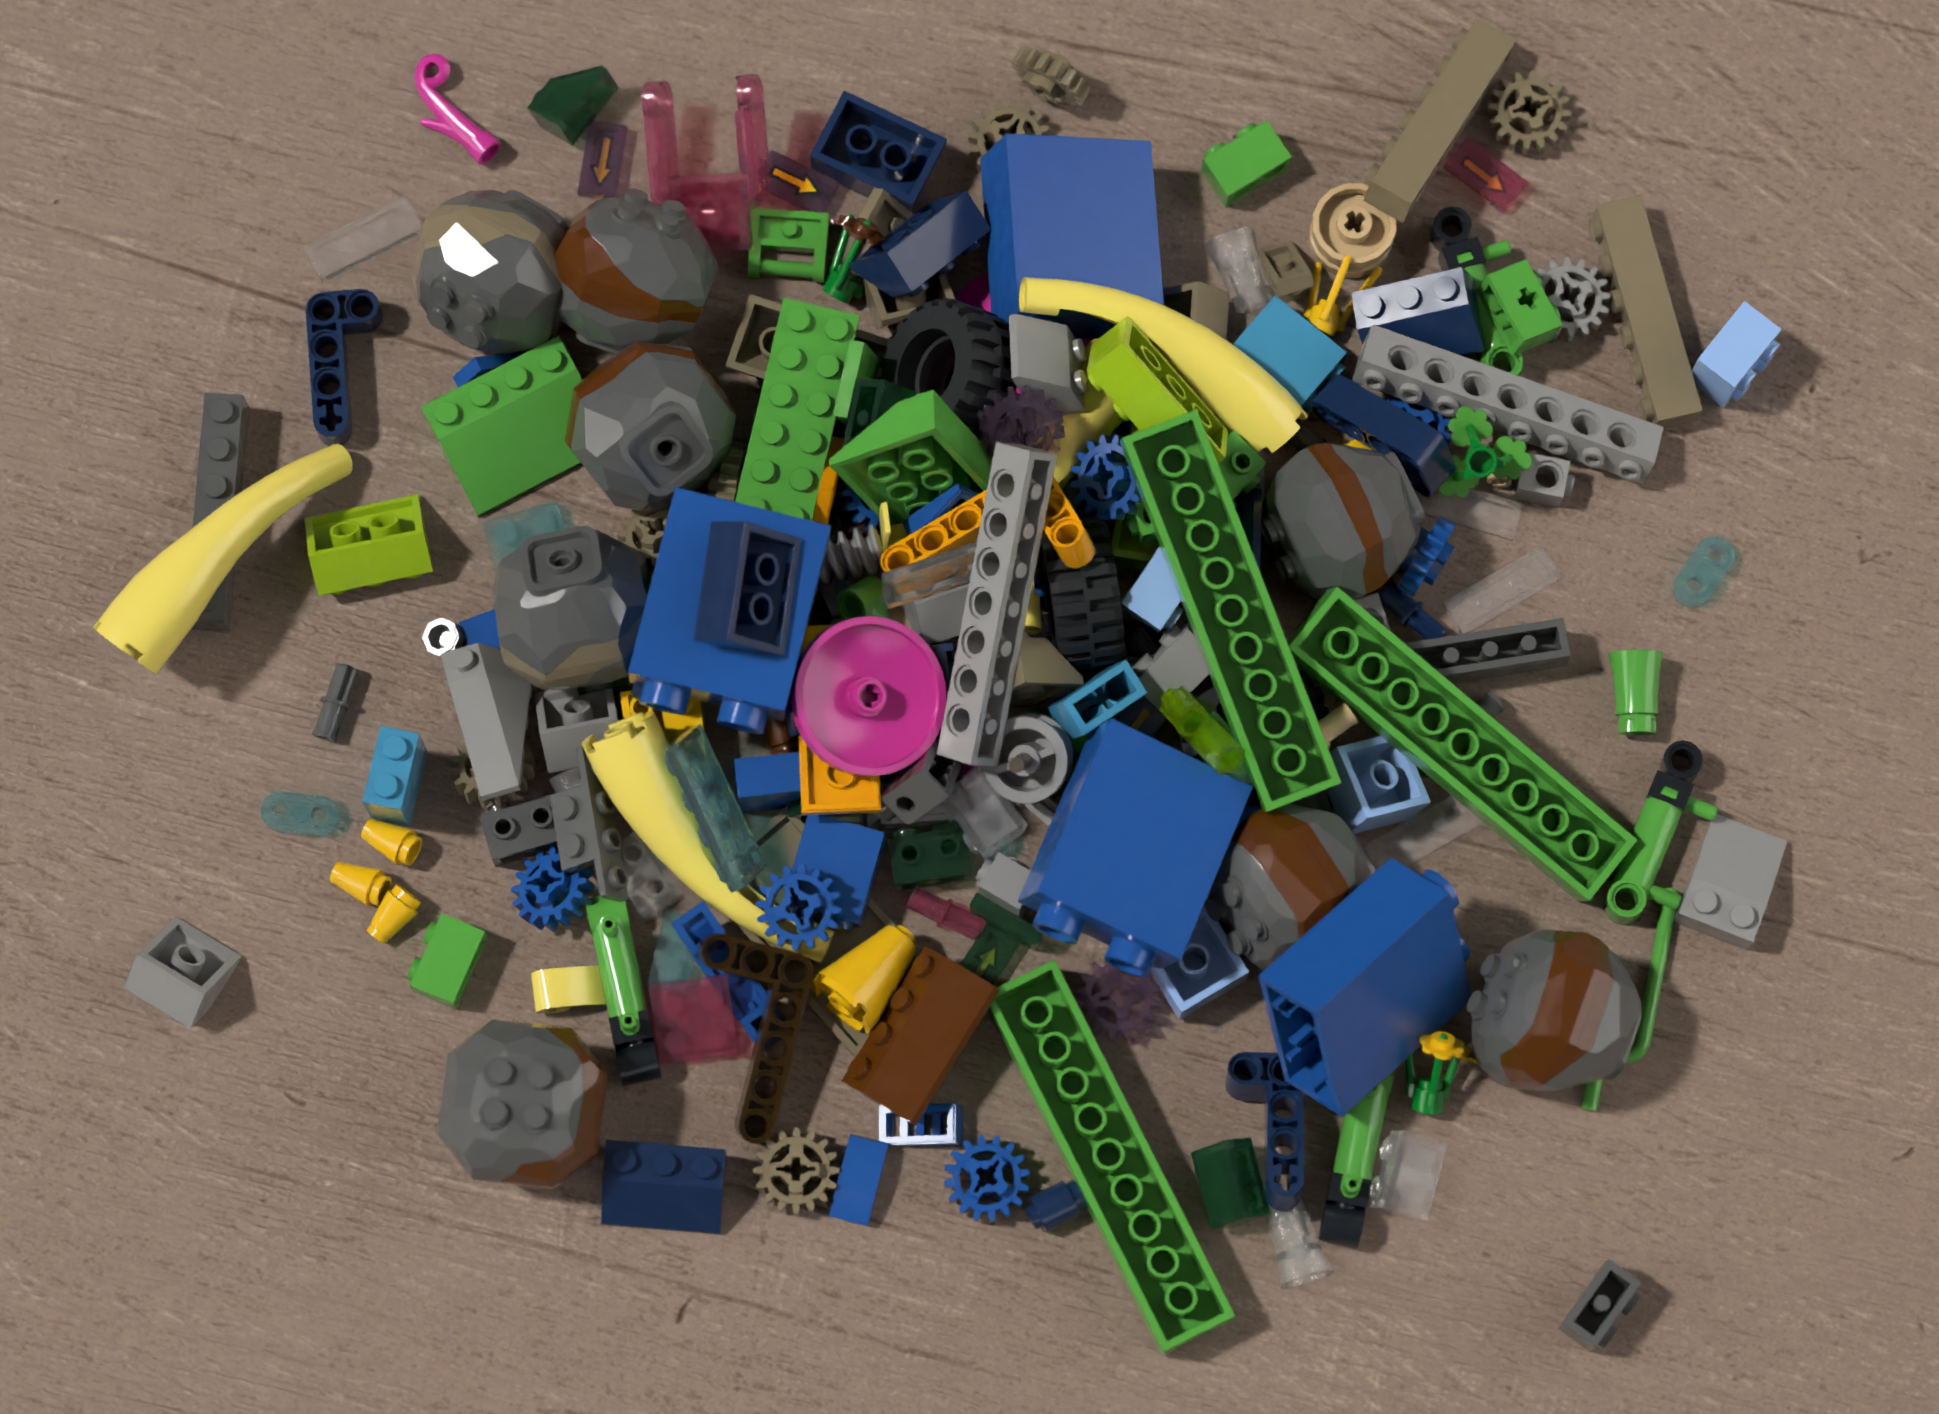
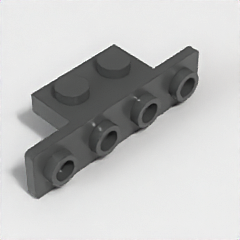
M583 746L576 748L581 785L550 796L561 869L564 872L572 873L595 865L601 898L623 902L628 900V877L623 867L621 855L622 840L617 830L614 812L616 807L595 775Z

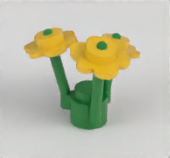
M1434 1032L1432 1035H1422L1419 1039L1422 1051L1435 1056L1432 1076L1419 1077V1083H1417L1413 1053L1405 1060L1407 1078L1405 1096L1413 1098L1411 1109L1419 1113L1431 1115L1441 1114L1444 1101L1449 1100L1450 1088L1460 1060L1478 1064L1476 1057L1470 1055L1472 1048L1466 1046L1463 1041L1447 1032ZM1451 1059L1445 1078L1442 1080L1440 1076L1443 1061Z

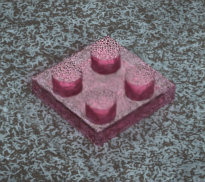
M728 973L649 984L660 1064L736 1054L739 1052Z

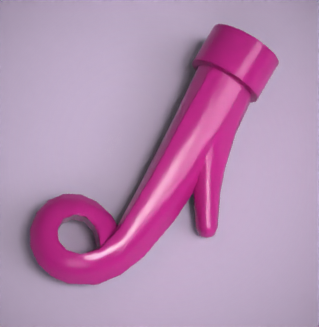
M440 54L426 55L417 64L414 74L415 86L422 100L438 120L423 118L421 119V125L443 133L457 141L467 149V153L479 165L488 163L499 152L501 142L488 130H482L434 89L444 83L449 77L450 65L447 59ZM438 66L439 71L437 75L428 78L430 69Z

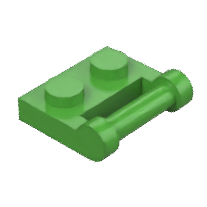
M753 208L748 277L759 278L760 274L813 278V282L824 283L829 213ZM775 250L814 253V263L761 259V251Z

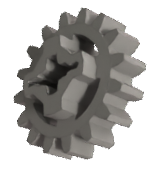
M1565 257L1560 267H1558L1554 260H1551L1547 266L1548 273L1540 268L1537 270L1542 281L1543 290L1549 283L1551 284L1553 295L1548 296L1550 303H1553L1558 308L1561 319L1567 321H1561L1563 325L1552 338L1553 340H1556L1560 333H1565L1567 342H1572L1576 332L1585 339L1589 334L1588 326L1597 331L1601 326L1599 318H1606L1609 309L1604 304L1609 303L1611 294L1601 292L1606 287L1607 280H1596L1595 276L1598 268L1594 267L1586 271L1584 269L1585 260L1583 259L1578 262L1577 266H1571L1569 257ZM1565 294L1568 299L1575 298L1574 304L1571 305L1569 300L1562 302V295ZM1593 298V309L1586 316V309L1583 304L1588 303Z

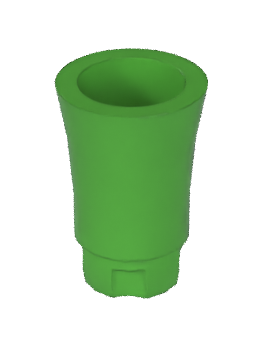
M1637 649L1608 653L1613 675L1618 734L1627 736L1655 734L1657 729L1656 716L1659 715L1658 692L1663 652Z

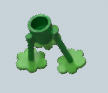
M1469 406L1460 407L1456 412V418L1448 422V428L1452 432L1451 440L1454 445L1463 447L1469 444L1470 448L1462 460L1457 455L1451 454L1456 469L1438 488L1439 492L1447 497L1454 494L1460 498L1466 497L1469 489L1478 485L1479 477L1483 478L1491 473L1497 478H1503L1508 475L1510 479H1518L1521 476V471L1529 469L1532 464L1531 455L1525 452L1526 443L1522 440L1514 442L1510 436H1501L1495 443L1496 448L1492 449L1487 444H1482L1481 439L1488 438L1493 432L1491 423L1486 420V412L1482 409L1474 411Z

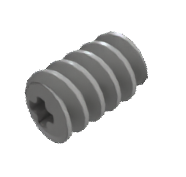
M870 524L868 527L867 537H863L860 530L854 528L853 538L848 541L843 531L838 532L836 544H833L831 539H829L820 579L825 585L832 583L833 573H835L840 581L847 580L849 570L855 578L862 577L864 566L871 575L877 574L879 562L883 554L881 534L878 533L873 524Z

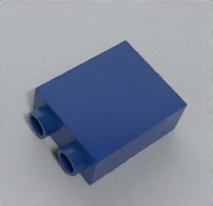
M1005 134L980 159L984 219L991 228L986 233L991 313L1004 319L1008 325L1009 315L1020 314L1064 324L1069 327L1076 339H1099L1115 326V324L1089 314L1060 309L1057 316L1022 313L1019 308V291L1024 277L1091 283L1132 293L1164 305L1151 141Z
M675 487L628 671L629 682L643 686L639 703L649 708L679 715L686 714L690 698L718 704L721 707L717 723L755 734L764 733L767 717L784 721L797 662L801 655L830 539L831 526ZM747 521L801 538L784 656L724 649L694 640L711 522Z
M1110 718L1089 732L1017 902L1037 911L1032 925L1044 935L1064 943L1076 944L1082 932L1109 945L1104 960L1109 965L1127 974L1147 978L1152 967L1160 969L1182 959L1253 786Z
M1390 858L1259 975L1285 1081L1341 1117L1348 1113L1421 1046L1419 1043L1420 1036L1432 1035L1468 1003L1471 997L1465 962L1470 958V952L1465 941L1458 934L1454 909L1458 906L1459 899L1452 885L1442 875L1433 870H1425L1419 875Z

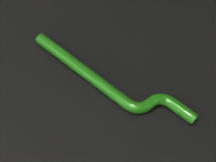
M1664 888L1676 894H1679L1680 892L1679 890L1673 888ZM1662 904L1641 1006L1642 1017L1625 1065L1639 1061L1647 1053L1651 1043L1676 910ZM1603 1079L1586 1084L1581 1106L1582 1110L1597 1112Z

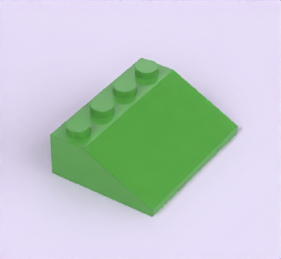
M559 336L421 406L430 429L478 517L581 465V462L567 446L565 436L573 389L582 381V378Z
M931 390L897 402L829 459V466L878 517L881 503L887 502L890 526L903 523L913 513L956 484H960L979 494L985 491L988 487L993 455L937 393ZM961 498L958 502L964 503L966 500Z

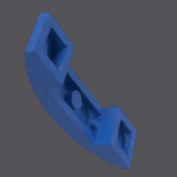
M702 901L673 921L671 925L718 995L753 1043H755L767 993L756 979L716 970L705 966L700 961L697 952L701 939L711 933L726 935V932L708 906ZM721 940L712 941L707 948L708 958L716 963L722 961L727 955L726 944ZM775 1004V1016L779 1020H786L785 1016L782 1014L778 1006ZM779 1037L769 1038L764 1045V1051L781 1039Z

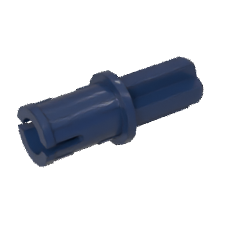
M1390 581L1380 591L1379 597L1382 605L1401 620V626L1409 625L1425 640L1446 636V629L1422 609L1424 603L1421 601L1416 602L1406 593L1399 590L1394 581Z

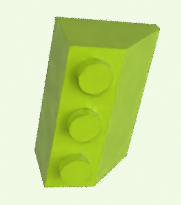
M418 494L304 518L308 557L318 596L325 594L339 595L349 589L363 586L376 587L387 581L401 578L414 579L422 576L424 573L433 572L431 552Z

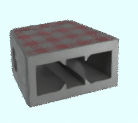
M939 734L929 749L918 760L906 768L890 773L881 796V812H877L883 820L891 821L898 816L904 823L911 824L950 797L962 762L937 755Z

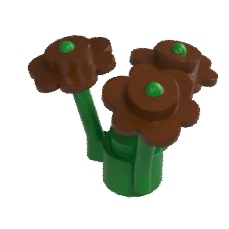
M840 215L838 221L828 219L830 225L843 230L831 267L825 276L827 281L822 290L835 299L849 304L853 296L861 299L865 292L864 279L859 283L858 279L860 276L852 271L849 264L855 260L864 241L873 246L883 243L885 237L877 232L878 227L868 219H855L853 215ZM851 235L855 240L842 265L841 261Z

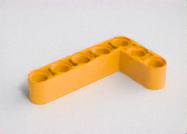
M1053 476L1043 530L1062 562L1070 568H1080L1092 560L1095 554V547ZM987 489L891 545L883 552L880 560L881 568L899 593L911 594L917 592L974 558Z

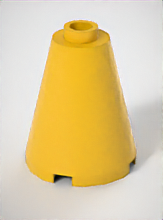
M887 925L818 972L811 982L814 993L818 997L823 992L828 997L829 1002L825 1006L843 1023L858 1032L864 1027L865 1034H869L878 1023L917 952L914 945L916 938L902 925L897 927Z

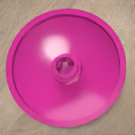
M876 616L847 619L833 624L819 633L801 654L791 686L792 714L797 729L806 745L818 758L829 766L841 772L858 776H877L893 773L906 768L918 760L936 739L943 723L947 702L943 671L929 645L907 626L891 619Z

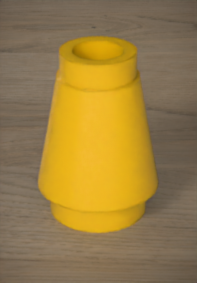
M373 818L366 822L361 833L362 840L367 841L368 844L396 865L404 864L410 866L416 860L422 847V838L416 835L415 830L377 821Z
M341 861L335 864L330 875V883L337 885V887L368 907L373 904L379 906L387 889L390 890L392 885L391 877L386 876L384 870L343 863Z
M396 884L392 890L387 889L366 931L381 943L386 944L389 939L419 913L416 909L422 902L408 890Z

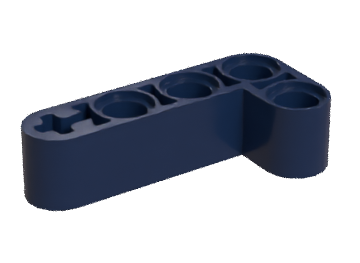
M367 289L321 292L313 295L306 304L313 423L320 440L328 446L333 444L344 445L352 435L346 335L372 332L382 322L383 314L378 299L373 292ZM366 304L373 307L371 314L367 317L362 318L354 315L356 308L360 305ZM323 308L335 310L334 315L326 321L316 319V314ZM329 344L337 347L336 353L331 357L322 358L318 356L319 350L325 345ZM333 381L340 384L338 391L334 394L324 395L321 393V388L327 382ZM328 410H334L338 421L334 431H328L327 428L331 424Z
M1336 374L1310 402L1313 411L1327 424L1374 451L1386 454L1394 452L1400 460L1413 489L1424 497L1430 498L1456 469L1448 445L1439 432L1340 374Z
M1238 1053L1228 1063L1225 1081L1226 1091L1236 1100L1265 1102L1266 1202L1274 1210L1280 1212L1291 1211L1300 1202L1304 1182L1303 1092L1288 1082L1276 1079L1275 1076L1277 1074L1283 1073L1278 1053ZM1244 1072L1250 1074L1253 1078L1244 1081L1235 1075ZM1278 1110H1287L1293 1116L1290 1118H1281L1277 1116L1275 1112ZM1285 1146L1290 1148L1293 1153L1282 1155L1275 1148ZM1288 1174L1287 1191L1282 1190L1280 1179L1281 1175Z

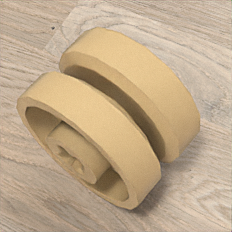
M1345 183L1330 189L1319 200L1313 213L1309 230V247L1315 261L1321 262L1322 268L1328 273L1336 276L1346 255L1351 256V262L1344 279H1360L1372 274L1378 266L1381 267L1387 260L1396 234V219L1363 201L1369 187L1363 183Z

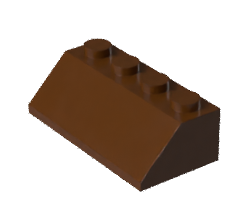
M925 946L920 955L914 960L904 981L893 994L889 1005L878 1023L870 1031L868 1039L856 1058L850 1063L848 1071L841 1081L874 1103L916 1126L995 999L999 989L948 957Z

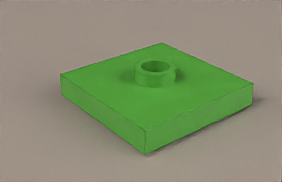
M851 340L848 345L833 414L850 432L861 433L865 430L881 359L865 342Z

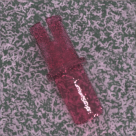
M919 886L915 887L906 905V909L937 922L936 927L941 928L943 925L972 940L978 938L984 927L985 921L982 918L954 905L952 899L945 901L921 889Z

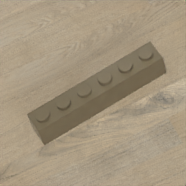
M1476 18L1469 31L1464 28L1461 29L1452 45V48L1456 51L1452 57L1445 54L1434 75L1438 76L1434 84L1430 82L1425 84L1417 99V102L1421 105L1417 111L1410 108L1399 127V129L1403 130L1399 139L1392 136L1381 155L1386 159L1381 166L1374 163L1368 172L1364 184L1369 187L1363 201L1404 223L1507 63L1516 43L1515 39Z
M1638 195L1596 205L1592 219H1589V230L1592 240L1594 242L1599 241L1602 255H1599V265L1603 277L1610 278L1613 289L1609 291L1611 294L1610 304L1613 312L1619 313L1623 326L1619 327L1620 339L1623 348H1629L1633 362L1629 364L1630 374L1634 385L1640 384L1643 398L1640 399V409L1643 419L1645 421L1650 420L1651 423L1664 427L1663 429L1698 421L1703 409L1642 197Z

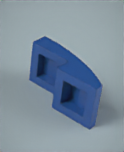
M850 1134L829 1214L830 1217L868 1226L889 1143Z

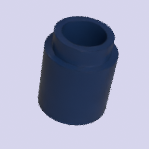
M1062 1180L1028 1197L1031 1205L1026 1207L1025 1211L1035 1230L1042 1227L1045 1233H1048L1080 1217V1212L1087 1209V1204L1074 1180L1064 1183Z

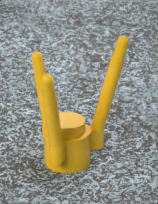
M1350 255L1344 257L1327 300L1320 299L1318 305L1316 304L1322 263L1316 262L1314 266V286L1310 288L1308 306L1303 317L1308 319V322L1329 338H1333L1336 331L1343 332L1347 320L1354 312L1352 300L1341 315L1339 314L1341 307L1335 304L1351 262ZM1378 266L1372 272L1359 291L1369 289L1374 285L1382 273L1381 267Z

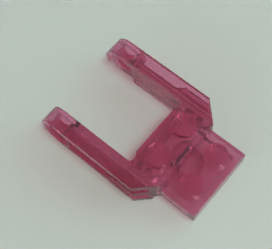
M758 74L737 75L735 79H738L736 89L738 111H734L739 161L738 172L692 174L680 177L671 86L666 80L646 82L643 86L642 106L650 198L654 202L661 204L665 200H674L682 203L686 207L685 212L699 226L712 252L753 249L750 210L755 209L772 189L764 91Z

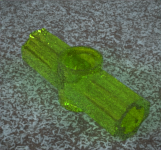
M1184 686L1175 689L1169 688L1160 697L1162 701L1159 709L1160 712L1220 775L1229 772L1235 773L1243 764L1242 759L1245 750Z

